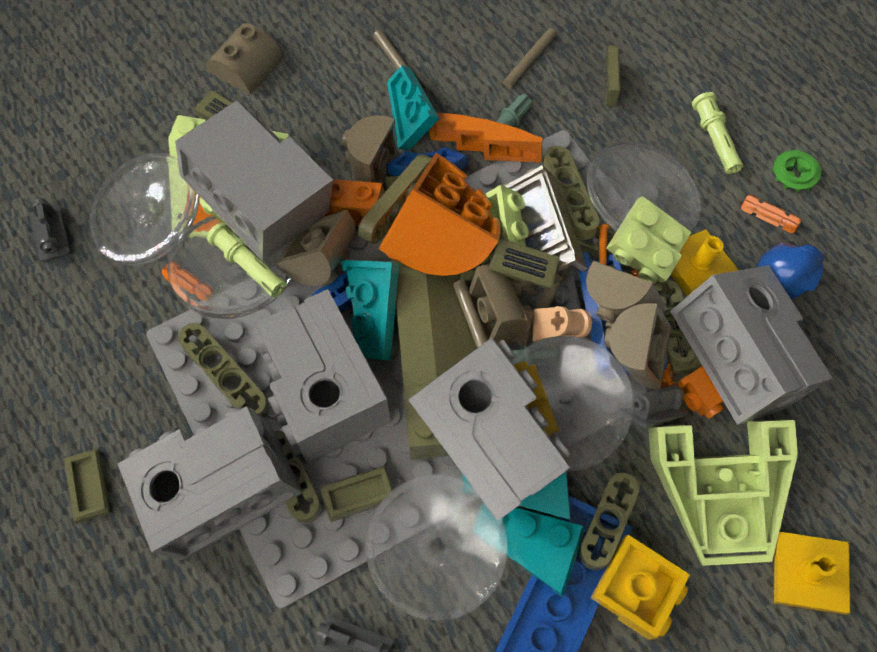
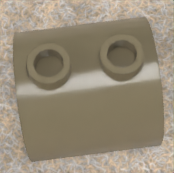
M244 23L206 62V70L208 73L251 95L283 59V56L277 44L267 33L252 24Z
M382 115L369 116L359 120L350 130L347 129L342 138V146L348 148L345 155V163L351 166L353 181L382 183L387 174V164L398 153L395 119Z
M347 210L320 218L290 241L276 262V265L286 276L298 283L308 286L329 285L338 276L335 271L337 265L342 264L341 260H347L350 256L347 249L356 234L353 218Z
M593 260L587 273L586 285L591 298L599 307L596 315L606 321V328H612L613 323L623 311L637 304H657L663 314L665 313L667 307L653 283Z
M489 264L478 266L469 288L475 309L487 339L494 338L497 343L503 339L509 346L529 331L530 324L534 320L532 309L529 305L522 306L519 296H521L522 291L519 280L510 279L509 277L488 271Z
M637 304L623 311L613 323L612 328H607L605 346L606 348H611L614 357L617 358L640 385L650 389H661L672 327L657 304Z

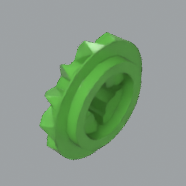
M798 150L781 153L776 158L772 172L776 175L775 182L783 183L784 189L793 188L796 193L802 189L809 191L818 183L821 177V168L816 159L808 153ZM794 164L796 165L798 172H803L800 174L799 178H797L794 172L791 171Z

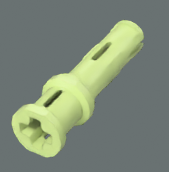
M707 92L697 96L692 101V107L699 113L701 128L709 132L725 173L739 172L744 165L725 127L726 116L718 108L716 94L714 92Z
M225 222L217 223L213 226L207 235V241L210 245L217 246L224 253V257L228 262L237 263L272 298H276L284 292L287 282L256 256Z

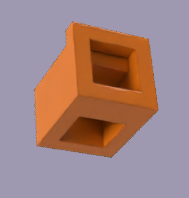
M703 366L682 378L676 384V386L684 391L683 399L687 407L693 412L696 411L700 417L705 415L707 419H710L725 409L722 405V398Z

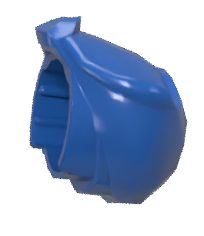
M779 243L760 257L756 267L769 265L790 299H794L805 291H813L823 275L825 256L817 247L809 244L798 246L795 244Z

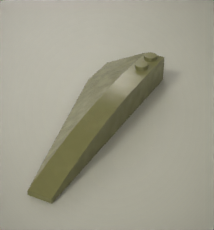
M399 176L385 177L386 191ZM393 260L394 263H399L396 305L410 459L449 456L412 406L409 399L477 349L453 287L458 278L456 274L439 276L422 273L399 261Z

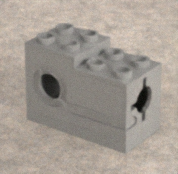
M235 101L175 141L181 178L262 261L329 212L333 185L330 172L324 166H319L311 158L308 150L303 145H298L290 136L280 143L276 134L271 130H266L259 123L254 112L250 109H245L238 101Z
M769 265L712 275L670 311L737 425L786 409L833 379L798 325L799 322L804 320Z
M328 289L305 299L304 303L294 307L292 305L255 322L259 335L255 336L254 339L274 379V382L269 384L274 396L268 398L295 456L302 454L308 464L391 423L387 398Z
M490 338L411 397L409 401L498 521L519 506L524 498L530 494L534 495L568 470L570 466L566 458L571 454L557 434L551 438L544 428L548 426V422L538 408L533 406L529 409L527 406L537 398L533 391L538 387L536 382L526 369L520 372L511 362L516 356L503 339L497 343L494 338Z
M247 406L231 410L225 415L223 420L214 425H206L199 428L194 436L180 429L166 432L160 436L159 441L148 447L132 451L129 454V458L118 463L151 552L183 560L281 506L285 501L302 494L299 483L287 461L288 459L282 450V446L274 433L271 423Z

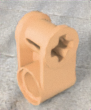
M557 306L533 310V343L554 344L566 340L582 339L589 334L592 327L591 315L583 309L568 310L566 307Z

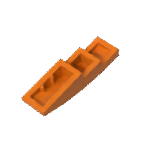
M437 113L440 119L429 129L430 140L456 142L457 150L483 151L484 160L542 163V137L513 126L460 114Z

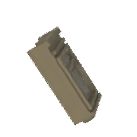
M541 165L528 170L525 175L516 180L503 184V186L517 191L524 199L525 206L521 209V217L529 230V235L525 238L526 247L560 257L553 284L563 279L559 271L571 265H574L582 272L587 270L588 268L556 177ZM519 281L521 289L532 296L539 294L535 285Z

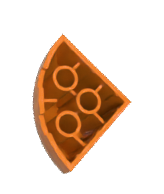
M435 153L410 192L378 249L386 253L390 259L399 261L422 273L439 276L460 274L482 263L492 252L500 238L499 219L492 217L490 213L492 204L482 190L477 189L475 192L465 182L467 175L438 153Z

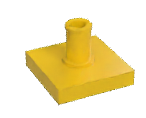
M706 229L688 237L679 252L682 256L670 274L686 296H689L712 275L739 271L723 251V242L718 237L711 236Z
M779 532L774 556V604L843 615L850 614L849 542Z

